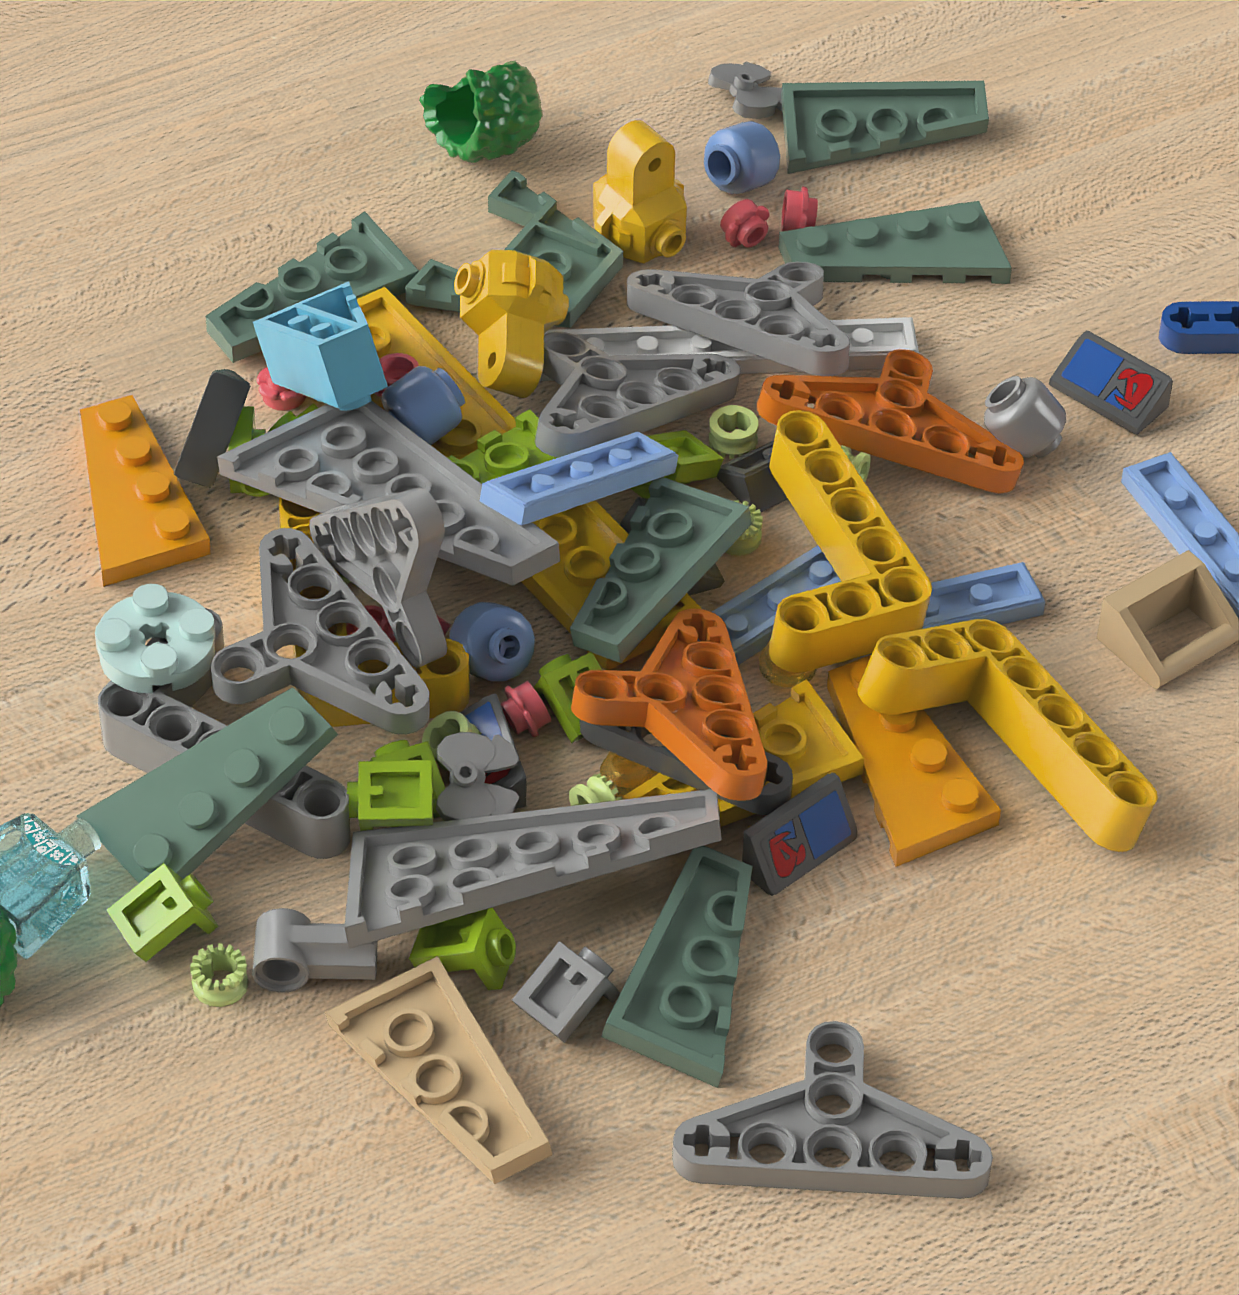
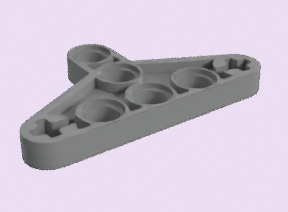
M789 262L777 267L759 279L656 269L639 270L631 273L627 278V306L634 312L812 375L835 376L844 373L849 368L850 339L814 307L823 299L824 270L814 263Z
M566 332L547 333L544 335V366L542 373L560 384L561 387L539 416L535 437L536 447L550 456L559 458L634 432L643 433L730 401L736 395L741 368L734 360L717 354L609 356L574 334Z
M417 488L338 506L312 517L309 527L314 545L337 572L382 605L397 643L407 661L413 667L420 668L444 657L447 653L446 639L426 591L445 534L444 520L432 495L424 488Z
M281 528L266 534L260 541L259 547L263 631L229 645L216 653L211 663L212 686L215 694L225 702L245 704L292 685L394 734L407 735L423 728L428 722L430 714L429 690L425 682L310 538L302 531L293 528ZM296 558V570L293 571L290 560ZM319 586L329 591L326 596L319 599H308L299 594L305 588ZM338 623H350L359 628L355 633L347 636H337L328 631L330 627ZM287 645H298L307 650L302 656L293 659L281 657L276 653L277 650ZM368 660H379L388 665L385 670L375 674L365 673L357 668L359 664ZM237 667L247 668L254 672L252 677L243 681H231L223 676L228 670ZM395 688V696L400 702L392 704L391 690Z
M838 1021L819 1024L809 1033L806 1042L804 1080L682 1122L675 1130L672 1148L673 1166L678 1174L688 1181L701 1184L957 1199L972 1198L983 1192L988 1186L993 1156L989 1145L977 1135L863 1083L864 1044L862 1036L854 1027ZM836 1044L848 1049L851 1057L843 1062L832 1063L822 1059L817 1051L825 1045ZM835 1095L845 1099L851 1107L842 1114L832 1115L821 1111L815 1103L824 1096ZM730 1137H740L737 1159H729ZM695 1144L708 1145V1156L695 1155ZM759 1144H771L780 1148L785 1156L776 1163L764 1164L753 1159L749 1151ZM832 1147L845 1152L850 1160L841 1167L831 1168L820 1164L814 1155L823 1148ZM926 1148L935 1149L934 1171L925 1170L927 1160ZM898 1151L910 1156L915 1164L906 1171L897 1172L884 1167L879 1158L888 1152ZM955 1159L967 1160L970 1170L965 1172L958 1171L956 1162H954Z

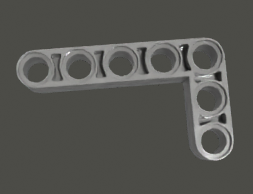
M205 608L212 613L214 618L216 655L218 651L224 648L223 623L217 613ZM156 637L152 638L146 646H150L155 642L163 644L168 642L165 638ZM211 667L198 681L186 688L173 691L172 683L162 686L152 685L153 693H137L124 689L110 681L98 695L102 743L105 750L114 757L149 773L225 728L227 725L191 708L212 686ZM305 765L252 815L245 824L308 856L317 859L332 858L345 851L350 843L349 794H347L346 788L338 781Z

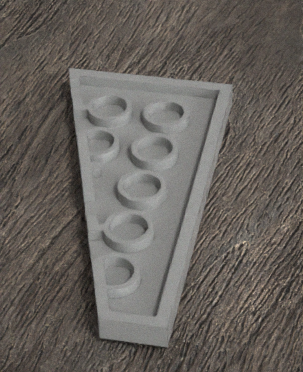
M372 400L362 407L342 411L339 408L326 404L217 456L220 475L320 513L342 505L424 488L436 501L444 520L445 534L438 558L512 586L560 562L559 543L532 522L521 526L481 503L482 484Z
M712 789L433 822V826H399L353 832L344 927L348 949L721 841L717 793Z

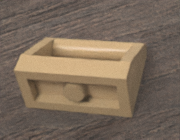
M1187 550L1103 598L1097 639L1154 689H1158L1238 642L1239 618L1206 565L1192 552ZM1187 608L1192 610L1213 629L1162 660H1159L1144 635L1147 631Z

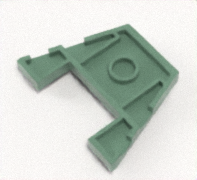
M511 170L489 194V213L525 226L504 250H515L546 260L563 275V294H566L569 298V308L564 321L557 326L571 328L622 269L623 250L579 217L574 220L569 219L557 210V201L545 192L537 195L527 187V178L519 172ZM430 259L406 285V302L416 306L460 312V295L456 294L454 290L458 269Z

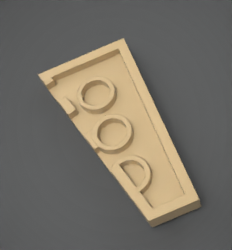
M438 956L324 1012L328 1025L494 1184L553 1155L549 1140Z

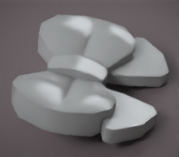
M744 62L743 65L732 63L719 64L711 69L708 84L715 88L729 90L730 94L735 97L732 108L738 115L744 118L761 119L773 116L776 108L782 111V88L758 86V84L770 80L771 72L764 67Z
M459 732L444 737L437 747V759L451 773L449 778L450 784L438 796L436 810L442 820L449 821L513 813L519 800L517 793L513 790L484 782L486 778L485 773L498 772L517 765L519 757L514 746L500 735H494L492 741L487 736L472 732Z

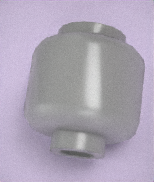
M1012 376L999 383L985 400L987 409L984 413V424L989 432L1000 442L1020 452L1023 458L1033 455L1041 458L1050 454L1058 447L1062 440L1060 433L1066 423V411L1040 380L1035 377L1021 379L1019 376Z

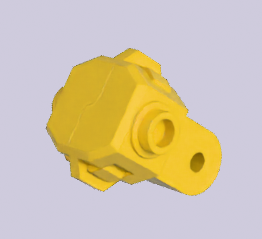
M634 120L625 124L615 133L610 141L607 151V174L593 183V222L597 232L623 250V258L644 264L658 256L672 257L682 249L686 241L687 205L684 197V185L679 180L674 179L675 149L673 145L642 120Z
M491 250L472 264L464 263L456 274L454 290L456 294L460 295V318L478 335V379L483 387L519 398H527L536 389L543 372L544 333L554 325H560L564 321L569 308V298L566 294H563V275L548 261L515 250Z

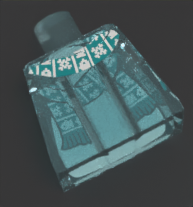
M24 813L0 825V907L7 913L10 923L16 929L17 940L14 947L17 953L25 960L31 957L88 900L91 894L88 865L85 858L101 847V842L94 828L82 818H78L58 833L35 814Z

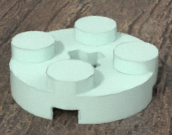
M145 584L138 587L134 591L133 596L125 598L112 606L103 615L95 629L96 648L104 674L118 686L137 693H153L152 685L162 686L172 683L173 691L186 688L206 674L215 656V623L212 613L197 601L178 593L167 592L166 588L159 584ZM156 637L165 638L168 642L167 644L155 642L150 646L145 645L146 640Z

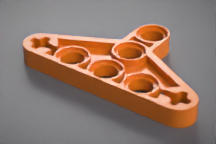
M897 349L889 352L885 358L879 378L773 375L766 378L763 382L757 401L759 415L767 422L776 426L780 417L785 413L797 410L811 412L825 422L841 446L843 445L993 493H1008L1012 491L1017 484L1024 465V459L1020 452L1000 442L992 433L928 393L933 373L932 364L923 355L911 350ZM815 404L814 408L807 407V405ZM884 432H888V433L894 434V435H896V436H892V435H889V434L884 433ZM968 453L974 455V458L968 457Z
M696 608L678 612L641 671L588 670L577 676L571 710L580 720L601 726L645 727L718 795L730 800L746 801L752 800L761 794L767 770V758L726 624L717 614ZM721 735H728V736H731V737H733V738L724 737V736H721Z

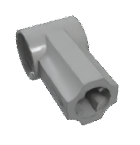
M286 908L272 909L264 912L257 919L252 976L260 987L274 992L297 990L304 986L308 979L375 980L377 976L378 941L348 949L345 924L311 923L307 916L296 910Z

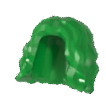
M516 61L493 66L487 72L469 69L466 72V77H463L455 86L431 84L426 87L424 94L419 99L424 107L423 118L425 126L436 136L437 144L446 149L450 157L455 158L459 156L462 160L469 163H476L483 158L492 160L504 155L514 154L519 147L534 137L540 126V119L543 117L536 79L527 67L521 66Z

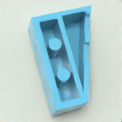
M349 281L253 322L274 384L313 398L318 402L334 406L342 411L353 410L368 404L372 400L371 394L388 387L368 323L361 307L358 305L355 294H353Z

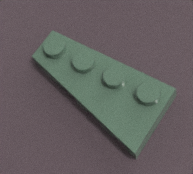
M984 80L782 83L781 102L788 174L986 133L988 128L989 115Z
M979 201L779 232L778 248L785 264L796 261L814 263L824 270V282H862L864 275H880L890 279V283H911L912 275H942L943 283H965L966 275L990 276L991 284H1010L1012 267Z
M364 211L351 220V229L340 236L332 232L317 242V251L301 262L293 258L278 268V277L266 285L256 282L205 316L206 330L234 363L262 351L253 325L254 321L348 281L356 299L383 287H386L396 297L406 292V285L419 270Z
M664 477L653 480L649 486L650 497L645 506H638L630 520L631 531L624 544L617 543L609 557L611 567L605 578L597 579L570 627L573 646L622 663L752 524L749 506Z
M292 687L78 814L77 818L138 883L163 863L184 879L200 866L338 734Z
M707 846L692 849L605 1023L601 1037L718 1088L724 1070L726 1056L724 1053L730 1028L731 1004L740 958L738 955L741 935L744 930L753 866Z

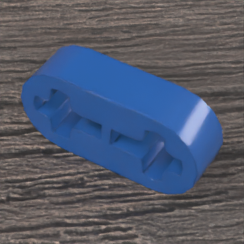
M1195 301L1172 303L1162 311L1158 338L1164 347L1175 353L1239 354V328H1236L1239 327V302Z

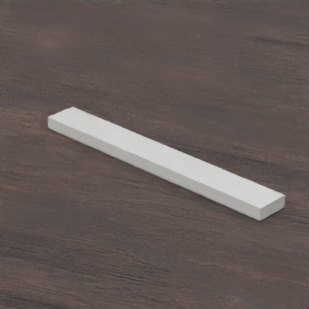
M912 317L830 320L850 339L849 368L847 370L882 369L888 353L897 349H906L919 353ZM673 325L548 330L544 333V335L551 332L574 334L609 356L717 354L728 357L739 364L741 368L740 374L803 372ZM543 373L540 381H554Z

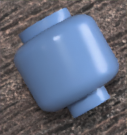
M754 121L741 122L717 131L709 138L705 146V171L709 179L721 191L729 194H741L765 186L775 178L779 170L780 152L778 143L765 126Z
M417 366L387 387L381 398L386 412L430 445L458 426L462 420L460 407L465 404L462 392L446 371L442 368H437L433 371L426 366Z
M479 602L465 608L455 618L449 633V639L461 643L465 652L469 654V674L488 681H507L518 676L529 665L534 654L535 636L531 624L522 613L497 603Z

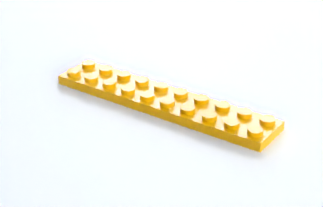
M386 287L357 299L358 305L361 307L368 323L379 359L393 353L407 354L413 357L419 366H426L433 371L437 368H442L454 380L462 392L465 404L460 407L462 413L461 422L456 428L432 444V447L445 457L453 455L460 460L478 449L477 440L493 430L503 435L516 427L515 418ZM375 393L371 394L372 401L384 409L382 397L377 396ZM596 500L532 522L559 543L560 562L521 582L570 634V627L595 582L599 578H605L611 567L609 557L617 543L624 544L629 535ZM686 593L622 663L656 647L678 612L685 609H701V607ZM593 653L604 670H611L622 664Z

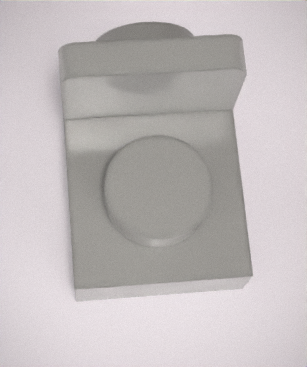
M559 941L514 996L512 1001L565 1043L602 996L614 1003L619 997L620 992L607 979L614 970L604 960L585 946L577 955Z

